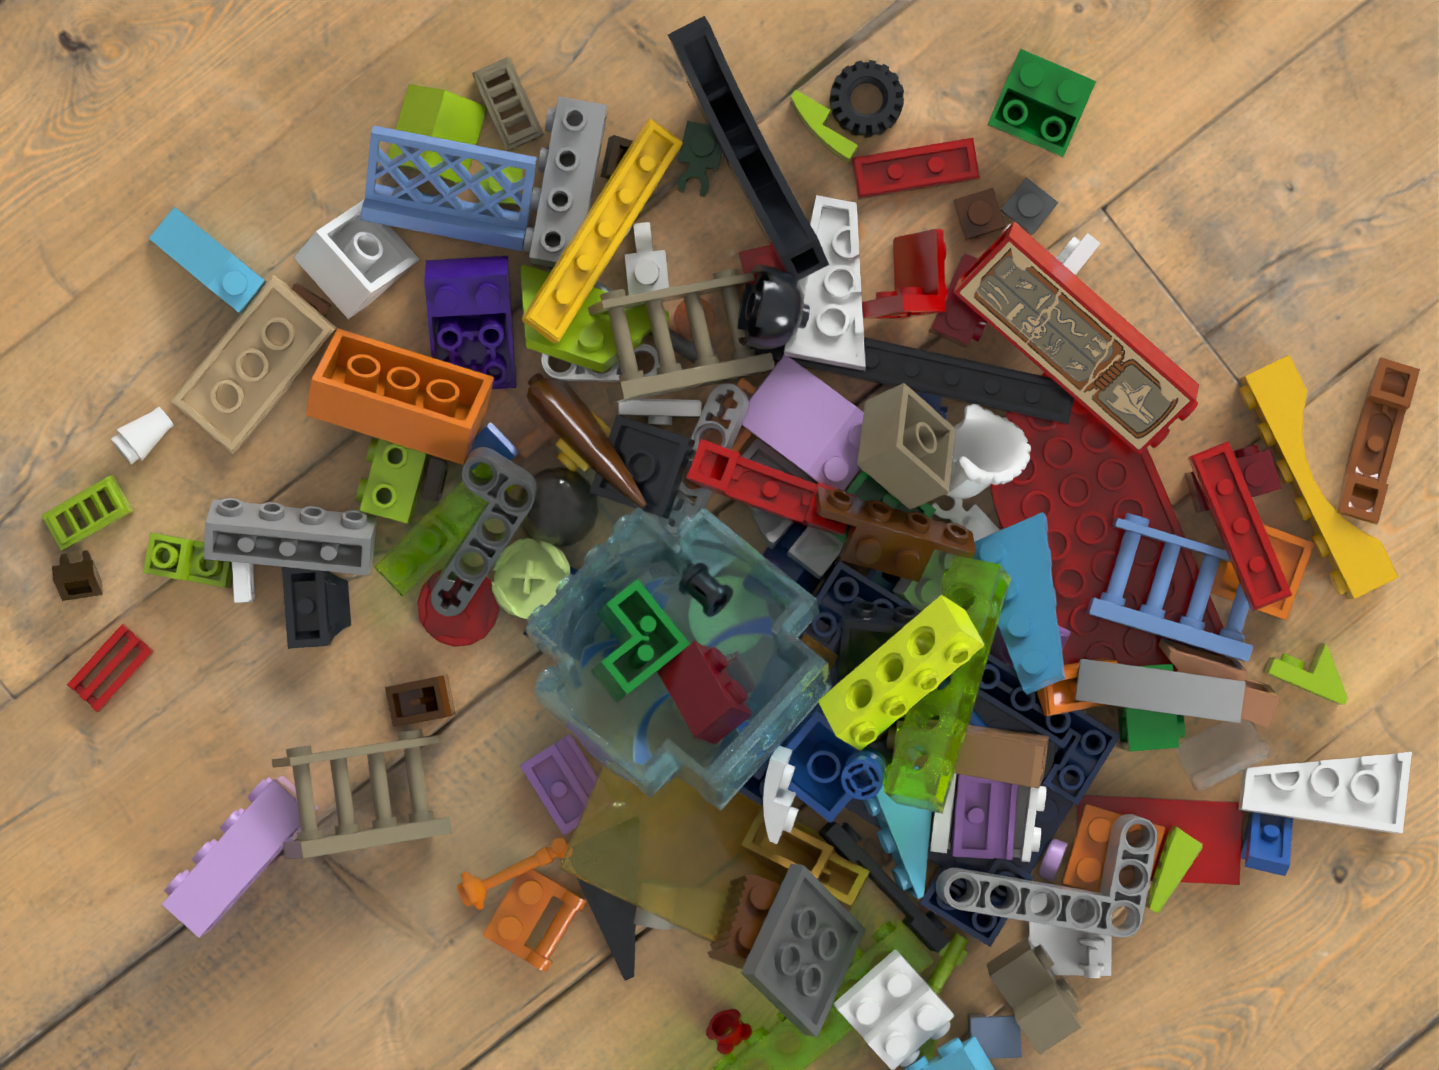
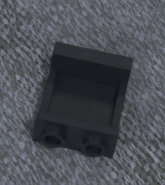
M858 601L853 604L846 603L841 621L842 636L837 684L921 612L908 606H901L895 609L882 608L868 601ZM919 702L899 719L915 721Z

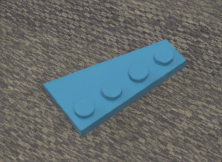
M1044 512L974 542L976 553L973 561L1022 689L1027 695L1065 679L1060 628L1057 624L1056 593L1053 588L1051 571V550L1049 549L1047 536L1048 523Z

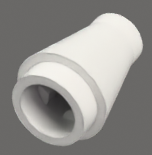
M158 406L152 412L116 429L118 433L111 438V441L123 457L132 465L138 459L143 461L174 424Z

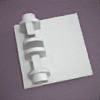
M1039 892L1033 896L1030 902L1033 913H1038L1046 907L1047 896L1044 892ZM1084 899L1077 900L1072 905L1071 916L1074 920L1082 918L1087 911V904ZM1029 922V940L1034 947L1041 944L1054 962V965L1050 967L1054 975L1084 976V978L1111 976L1112 936Z

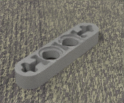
M724 383L713 389L690 438L695 441L677 495L681 491L690 497L697 498L695 504L686 501L683 513L688 517L685 523L678 522L673 527L675 520L670 515L668 519L658 516L662 528L671 534L684 536L694 531L712 494L711 490L703 486L699 489L691 490L685 482L686 474L690 470L700 440L706 432L715 429L720 431L722 435L721 446L731 450L749 408L748 396L734 384ZM733 392V399L738 402L736 409L728 408L723 417V420L730 423L727 429L723 425L711 421L713 415L721 419L725 407L720 404V400L722 397L729 398ZM676 495L671 512L672 510L679 511L685 500Z

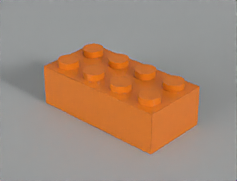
M337 328L311 379L306 416L464 465L487 414L494 377Z

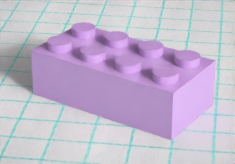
M284 776L273 780L270 777L266 780L263 779L247 797L252 801V804L246 810L242 808L238 811L235 810L219 828L225 833L217 842L215 839L211 842L208 841L192 858V861L197 864L191 872L187 869L183 873L180 872L165 888L164 892L169 897L162 905L197 937L200 938L218 923L283 850V842L291 841L297 832L300 831L295 786ZM315 805V812H316V811L319 809V807H318L317 805Z

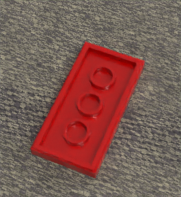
M1084 795L1077 806L1076 830L1084 803L1123 815L1134 814L1149 820L1153 824L1165 827L1150 881H1153L1169 829L1174 825L1203 844L1202 850L1180 882L1240 885L1243 811L1238 810L1239 802Z

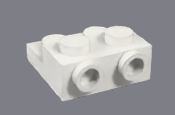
M896 949L833 1003L837 1010L858 1031L867 1044L891 1070H894L899 1065L901 1067L911 1065L919 1056L920 1051L918 1048L930 1037L936 1040L944 1036L951 1026L950 1020L955 1016L946 1003Z

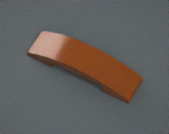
M1382 357L1378 360L1352 441L1341 486L1337 513L1375 525L1378 524L1389 485L1386 482L1404 416L1410 408L1420 369Z

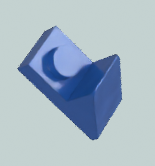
M1249 812L1241 846V858L1245 860V867L1286 876L1290 866L1293 818Z

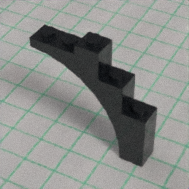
M703 16L668 34L696 104L714 134L728 167L745 194L759 227L785 272L799 281L828 266L829 263L820 241L776 163L706 17Z

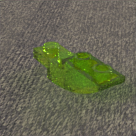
M480 462L472 470L480 478H487L493 474L491 467L484 462ZM462 480L374 568L403 597L459 545L487 501L469 490ZM518 484L508 486L506 488L507 493L509 494Z

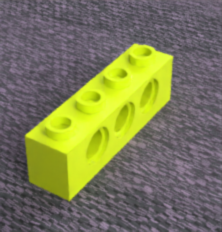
M940 595L820 698L818 702L835 736L861 751L868 744L875 741L897 719L904 716L924 696L936 689L957 668L968 662L984 646V643L966 610Z

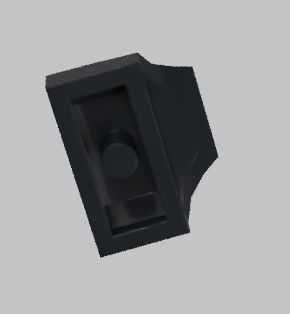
M282 567L288 649L330 646L334 636L351 625L348 581L337 577L329 571Z

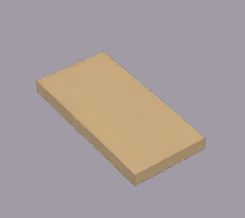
M273 275L170 401L230 453L234 454L337 330V327L276 275Z

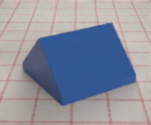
M817 708L796 727L783 745V747L793 750L788 764L795 766L788 790L795 792L798 798L831 823L853 798L843 789L841 776L849 755L856 748L835 736L824 712Z

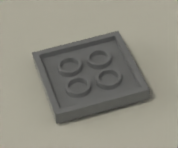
M791 864L755 943L747 956L741 974L804 1035L818 1037L866 929L804 865Z

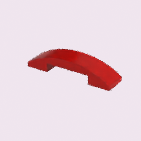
M703 439L700 440L686 479L769 514L832 534L844 535L847 524L824 518L817 514L815 494L818 487L829 490L836 488L820 482L814 484L741 457L739 452Z

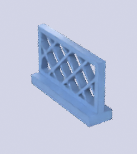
M373 126L361 220L522 251L526 229L530 223V207L537 157ZM380 141L396 144L403 153L390 160L380 149ZM426 150L437 152L444 161L431 168L419 154ZM467 158L478 160L485 169L472 176L460 162ZM409 160L422 172V174L411 180L398 168V166ZM510 166L525 169L526 173L524 178L512 183L501 170ZM449 168H452L462 179V182L451 188L438 176ZM388 172L400 186L395 188L376 184V180ZM490 176L503 188L491 196L479 184V182ZM429 180L440 194L436 196L421 193L416 187ZM470 188L481 202L461 201L457 195ZM510 196L521 208V211L502 209L497 203Z

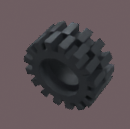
M869 60V62L857 61L854 65L850 67L848 65L842 69V72L834 80L829 99L833 118L839 122V126L843 130L850 131L851 135H863L864 138H869L876 134L881 135L887 129L892 128L900 116L904 105L903 85L899 82L898 75L895 72L892 73L889 70V66L884 63L879 65L874 60ZM861 84H872L882 93V106L873 114H861L852 106L851 93Z

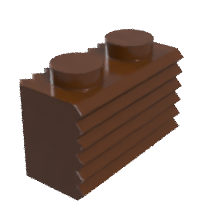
M752 873L728 882L730 888L726 889L728 895L723 897L726 903L721 905L724 911L719 913L721 919L717 920L719 927L715 928L716 935L712 936L714 940L710 944L712 950L707 952L710 958L739 969H743L747 956L755 943L781 885Z

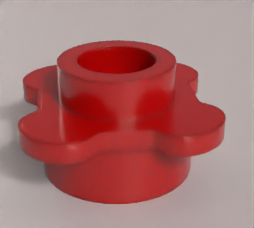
M737 1009L718 1012L712 1017L706 1029V1036L710 1040H715L720 1054H730L735 1046L739 1045L742 1040L750 1038L752 1034V1027L748 1023L742 1022L740 1019L741 1013Z

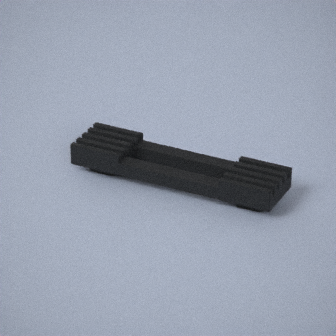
M828 822L818 832L829 845L834 847L839 856L870 871L868 877L906 916L902 922L930 951L939 953L950 942L941 932L947 927L933 912L927 911L925 915L857 844L862 838L848 823L844 822L840 826L837 822Z

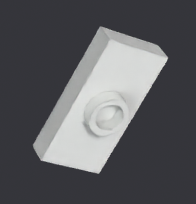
M636 399L619 403L620 416L648 417V425H672V418H700L702 413V402L700 400Z

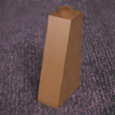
M916 718L915 721L898 719L897 726L890 725L887 750H893L892 762L1039 788L1045 773L1049 736L924 718Z

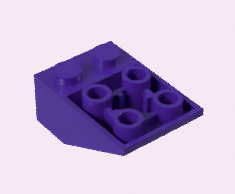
M508 256L426 260L424 284L431 357L494 377L492 389L517 388Z

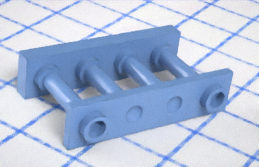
M1130 513L1125 514L1124 520L1120 518L1113 519L1111 527L1124 530V536L1107 592H1102L1100 599L1090 598L1085 614L1249 662L1253 646L1243 643L1245 635L1241 634L1249 610V604L1240 583L1226 628H1221L1219 635L1203 631L1205 623L1202 622L1219 562L1223 560L1231 563L1227 551L1148 527L1149 519ZM1143 536L1163 542L1164 546L1146 605H1141L1140 611L1124 607L1126 599L1122 597L1140 537ZM1180 548L1203 554L1204 557L1186 617L1181 616L1180 623L1164 619L1166 611L1162 610Z

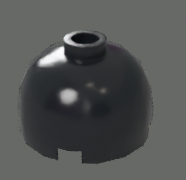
M758 264L751 272L758 274L755 284L746 283L743 291L737 329L745 330V337L738 338V340L744 346L771 350L782 347L793 339L798 328L804 329L806 327L810 306L804 304L803 290L793 276L778 268Z

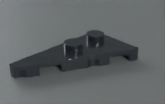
M636 816L571 846L572 853L568 857L570 865L625 981L633 978L635 971L636 924H634L637 903L639 826Z

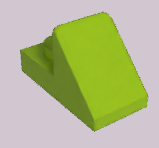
M1319 644L1308 671L1303 670L1305 662L1282 653L1280 660L1272 657L1268 658L1263 673L1333 703L1345 706L1348 697L1327 644Z

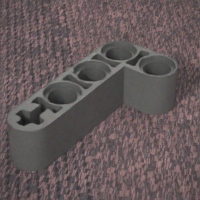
M479 447L472 450L468 454L462 469V480L465 486L487 502L438 575L431 593V603L438 613L445 616H455L466 608L530 511L537 492L535 478L522 467L488 447ZM477 462H484L491 467L493 474L487 478H480L472 472L471 466ZM513 484H519L527 490L528 496L522 500H515L508 495L506 488ZM490 518H497L505 524L506 530L501 533H492L486 529L484 522ZM468 552H475L483 558L484 563L478 567H472L464 562L462 556ZM458 576L462 580L457 595L454 594L451 598H447L444 593L452 588Z

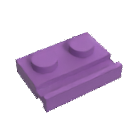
M571 733L520 765L563 835L614 804V801Z
M956 774L950 855L954 857L1013 859L1018 785Z

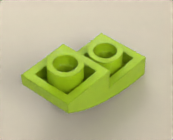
M150 532L143 573L231 588L233 578L232 562L204 559V542Z

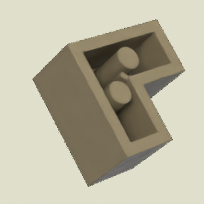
M1026 937L986 964L990 978L1012 1007L1017 1024L1039 1054H1042L1081 1028L1077 1013L1082 1009L1076 1000L1077 994L1065 977L1058 980L1053 974L1050 967L1054 965V962L1041 944L1034 947L1029 938Z

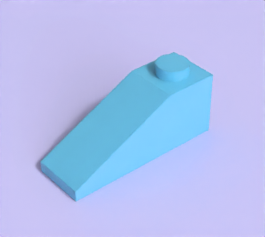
M175 207L149 237L153 243L240 314L267 282Z

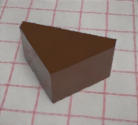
M448 674L385 687L393 727L456 715Z

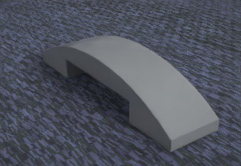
M1080 659L1074 700L1240 723L1246 682Z

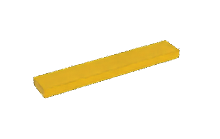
M652 118L645 121L521 318L524 323L553 344L559 342L683 144L681 140Z

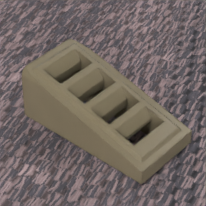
M510 57L472 73L506 151H510L544 135ZM508 73L510 80L490 89L487 88L486 82ZM515 89L516 96L496 105L494 104L492 98ZM522 104L524 111L501 120L500 113ZM527 119L529 120L530 127L510 136L508 135L507 128Z

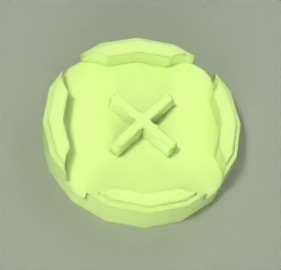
M539 538L518 539L507 546L495 562L493 571H495L494 582L491 581L492 592L498 605L508 614L526 620L540 619L555 611L566 598L571 582L570 565L565 554L553 543Z

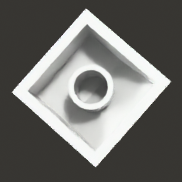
M364 200L317 230L294 257L347 319L374 302L420 260L389 225L361 220Z

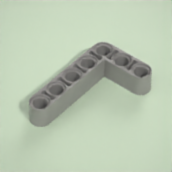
M1124 814L1114 821L1109 837L1100 892L962 868H949L943 871L936 881V892L943 902L959 910L1115 937H1129L1134 935L1142 924L1157 844V831L1149 820L1134 814ZM1139 824L1142 829V836L1137 843L1129 845L1126 839L1127 830L1132 825ZM1127 865H1131L1134 869V878L1129 884L1122 886L1119 882L1120 870ZM958 878H964L967 883L965 894L958 899H952L949 893L951 883ZM999 885H1004L1007 890L1006 900L998 906H993L990 901L992 890ZM1039 892H1044L1047 896L1046 907L1038 913H1033L1030 903L1033 896ZM1084 899L1087 904V911L1082 918L1074 920L1071 916L1072 905L1077 900ZM1124 906L1127 911L1126 920L1122 925L1114 927L1111 922V915L1116 908Z

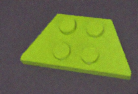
M524 264L520 267L523 315L550 274L549 272ZM595 287L592 288L562 338L555 344L524 323L526 348L604 373L615 365L619 359L609 314L607 312L590 316L588 307L601 301L600 294L607 291ZM646 305L624 309L634 350L642 345V338L652 331ZM664 310L665 316H666L667 325H668V323H669V312Z

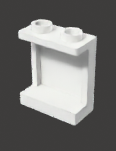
M938 770L929 842L930 851L947 853V849L951 848L956 773ZM1018 785L1013 857L1021 858L1022 862H1030L1031 852H1039L1041 828L1034 826L1036 811H1044L1046 800V787L1044 786L1032 788Z

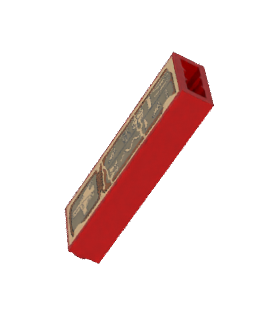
M1013 222L959 277L954 290L955 295L1138 455L1149 445L1152 448H1156L1169 434L1170 429L1168 427L1177 418L1181 421L1185 420L1197 407L1198 402L1196 398L1199 384L1017 223Z

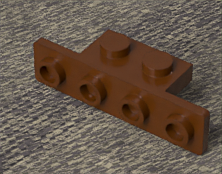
M818 487L816 491V508L819 516L852 525L840 551L841 560L919 582L934 549L970 560L973 559L976 553L972 531L967 530L960 524H946L929 519L926 515L912 511L908 513L891 508L886 503L878 500L867 501L853 497L840 489L829 490Z

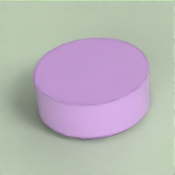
M1055 838L1051 840L1038 873L1040 874L1039 877L1053 882L1068 843Z

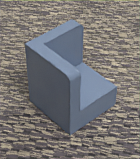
M984 1013L968 1014L969 1039L973 1036L976 1037L988 1059L1022 1057L1021 1029L1016 1022L1015 1015L986 1017Z

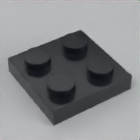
M616 415L608 439L635 481L647 505L641 510L597 473L589 492L668 519L695 441Z

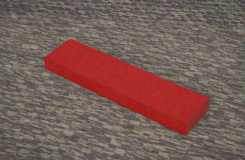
M1229 441L1190 456L1188 460L1251 612L1291 597V590Z

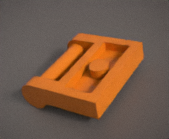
M532 869L515 878L483 936L524 959L537 969L547 972L553 962L550 957L577 911L582 912L588 901L543 873ZM555 896L563 901V904L537 949L534 950L525 943L551 898Z

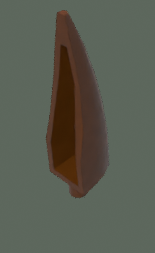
M541 373L533 375L528 381L530 387L527 399L530 405L585 463L642 510L647 505L644 497L589 408L566 381L556 378H544Z

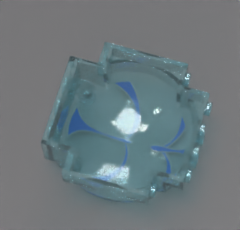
M637 507L631 515L625 514L616 522L612 529V535L603 545L597 544L588 552L584 559V565L574 576L570 574L559 583L553 599L546 606H538L527 620L528 625L525 627L530 642L555 663V668L550 666L541 673L535 683L536 688L533 691L538 703L570 729L585 749L600 764L616 775L632 782L649 798L677 776L698 791L706 802L713 804L721 811L819 703L818 700L832 688L827 661L799 639L802 632L819 614L818 602L816 598L704 507L696 516L691 514L683 520L678 527V535L676 537L641 508ZM700 562L705 563L709 567L708 573L719 583L729 585L734 591L726 607L713 617H707L703 613V607L689 594L683 595L678 590L679 582L685 573ZM637 579L690 644L695 641L709 648L716 647L725 656L729 664L726 668L732 679L743 687L748 696L745 702L753 715L715 745L694 737L657 672L618 703L614 701L591 672L601 661L621 646L596 613Z

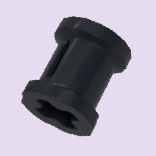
M700 562L685 573L679 582L678 590L683 595L689 594L703 607V613L707 617H713L726 607L734 591L729 585L719 583L708 573L709 567L705 563Z

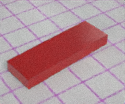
M973 138L853 157L851 159L858 200L980 179Z

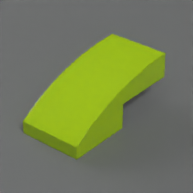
M794 90L790 103L804 126L826 149L849 164L858 145L824 126L830 115V109Z

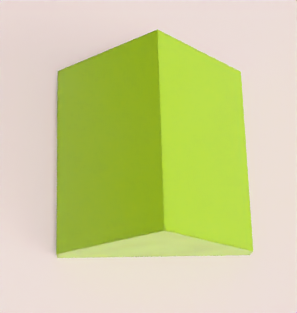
M409 84L395 130L477 145L488 108L447 90ZM392 143L388 153L390 160L403 153L396 144ZM426 150L419 154L431 168L444 161L437 152ZM469 158L460 162L468 172L473 160ZM411 160L398 166L422 173ZM452 168L438 175L442 180L458 184L462 182V179Z

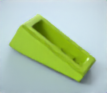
M110 475L41 516L61 551H64L128 516L134 510L115 476ZM104 491L115 508L110 513H108L99 496ZM89 499H92L101 516L97 521L94 520L85 504ZM75 507H78L88 525L83 529L80 528L71 511ZM64 514L74 532L68 538L57 520V517Z
M1174 825L1169 829L1146 899L1145 906L1155 913L1161 911L1203 848V844Z

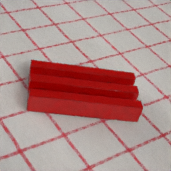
M122 624L70 680L67 686L75 690L79 697L87 701L96 712H100L154 653V650L125 624ZM125 636L129 640L126 645L85 688L81 683ZM137 647L141 651L140 654L97 699L93 693L131 651Z

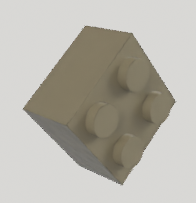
M902 383L865 401L857 465L909 510L949 493L956 428L911 388Z

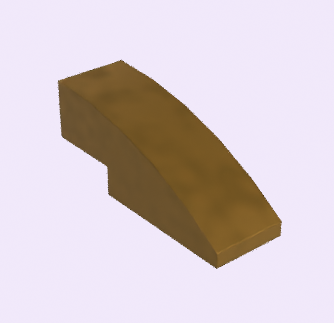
M759 810L741 844V848L783 879L791 864L804 865L849 912H851L870 872L833 853V846L795 827L792 828L791 833L783 831L778 844L770 842L766 831L764 812Z

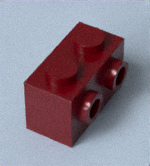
M964 253L948 286L946 312L936 313L928 331L964 348L970 344L971 339L979 342L987 325V322L954 294L959 277L978 259L967 253Z
M1256 444L1233 451L1251 497L1282 489L1270 449L1259 452ZM1194 472L1186 473L1185 477L1196 513L1209 510Z
M694 641L660 668L657 673L694 737L715 745L753 714L745 702L748 699L745 690L737 681L730 677L726 670L729 664L725 656L716 647L709 648Z

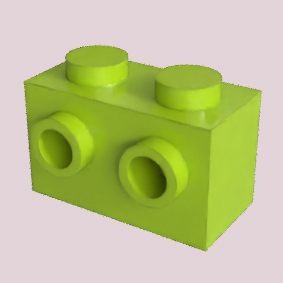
M372 438L366 458L367 462L372 463L368 479L361 478L356 494V501L361 502L359 511L411 524L430 454L386 440Z

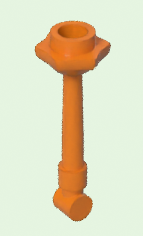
M556 838L551 843V847L548 848L546 846L536 851L534 855L483 881L478 877L472 876L469 872H463L461 874L462 883L457 885L458 893L467 907L474 905L478 910H482L488 889L540 865L543 867L553 862L557 857L566 859L571 855L572 847L563 838Z

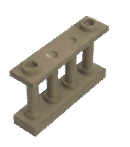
M728 269L714 273V280L628 296L625 295L624 289L600 294L601 301L588 307L589 315L608 312L622 375L618 376L620 382L606 388L610 405L758 376L775 369L772 353L757 355L755 349L740 344L738 338L745 337V330L737 329L740 307L737 288L755 281L753 273L738 275L737 269ZM721 291L735 353L731 354V361L719 362L718 356L713 354L700 295ZM684 298L698 359L694 361L695 368L682 370L681 363H676L662 303ZM646 305L660 367L656 369L658 375L644 377L643 370L638 371L624 309Z
M422 729L397 732L398 740L316 753H312L311 746L286 749L287 757L272 759L273 768L293 767L301 832H297L298 840L283 842L285 859L309 858L452 834L450 817L434 818L433 811L428 809L420 746L439 744V736L423 737ZM404 749L412 813L408 814L409 822L397 824V817H392L384 752ZM367 755L376 819L372 820L373 828L360 830V823H355L347 757ZM330 760L339 825L335 826L336 834L323 836L322 829H318L309 763Z

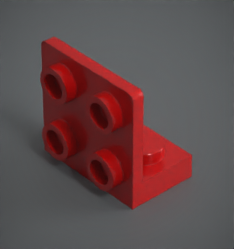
M931 229L895 237L893 239L895 291L876 292L875 300L862 302L863 319H908L946 312L948 288L945 283L944 261L947 248L944 242L943 230Z

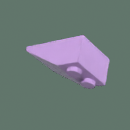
M783 354L774 365L775 369L768 373L749 398V408L742 426L817 483L820 482L844 491L861 469L857 465L864 412L793 359Z

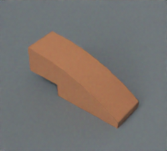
M1161 638L1159 647L1179 672L1246 682L1241 718L1269 728L1280 699L1270 685L1247 679L1246 675L1248 672L1237 659Z

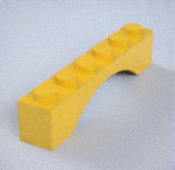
M1287 355L1240 378L1243 385L1238 388L1241 399L1248 410L1255 409L1261 423L1256 425L1257 431L1265 446H1273L1279 458L1278 461L1274 462L1276 470L1284 484L1291 483L1297 495L1293 499L1295 509L1302 521L1309 520L1315 532L1311 536V541L1315 543L1314 548L1321 558L1327 556L1334 570L1329 573V577L1339 595L1345 593L1347 599H1356L1399 578L1381 540L1362 532L1337 513L1334 507L1326 500L1313 478L1306 459L1303 441V411L1308 391L1291 356Z

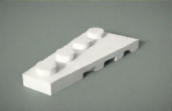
M816 195L810 225L820 241L829 265L799 280L804 293V304L810 306V314L806 327L804 329L798 328L794 338L786 343L784 356L865 371L857 203Z
M1412 752L1245 768L1242 773L1238 810L1401 834L1403 833Z

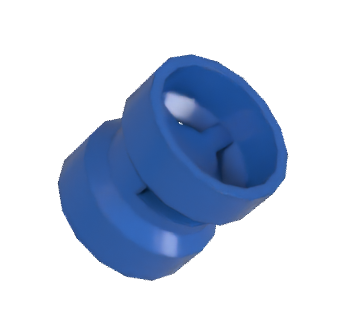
M864 747L861 751L856 749L849 755L841 776L843 789L849 796L859 800H867L879 793L887 773V763L884 756L879 751Z

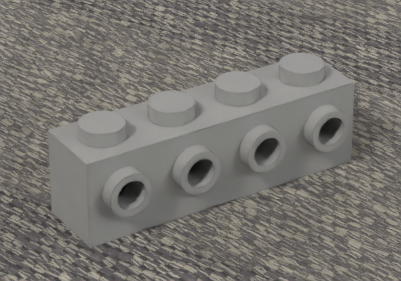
M558 96L556 108H548L545 131L552 132L549 148L541 147L538 171L544 172L542 188L534 187L530 211L537 212L534 228L527 227L523 246L524 252H530L529 259L531 264L554 268L591 209L608 114L607 105Z
M236 498L213 499L205 521L204 559L369 575L375 554L377 516L366 515L357 510L335 512L325 511L317 506L295 508L285 507L276 502L255 504L245 503Z

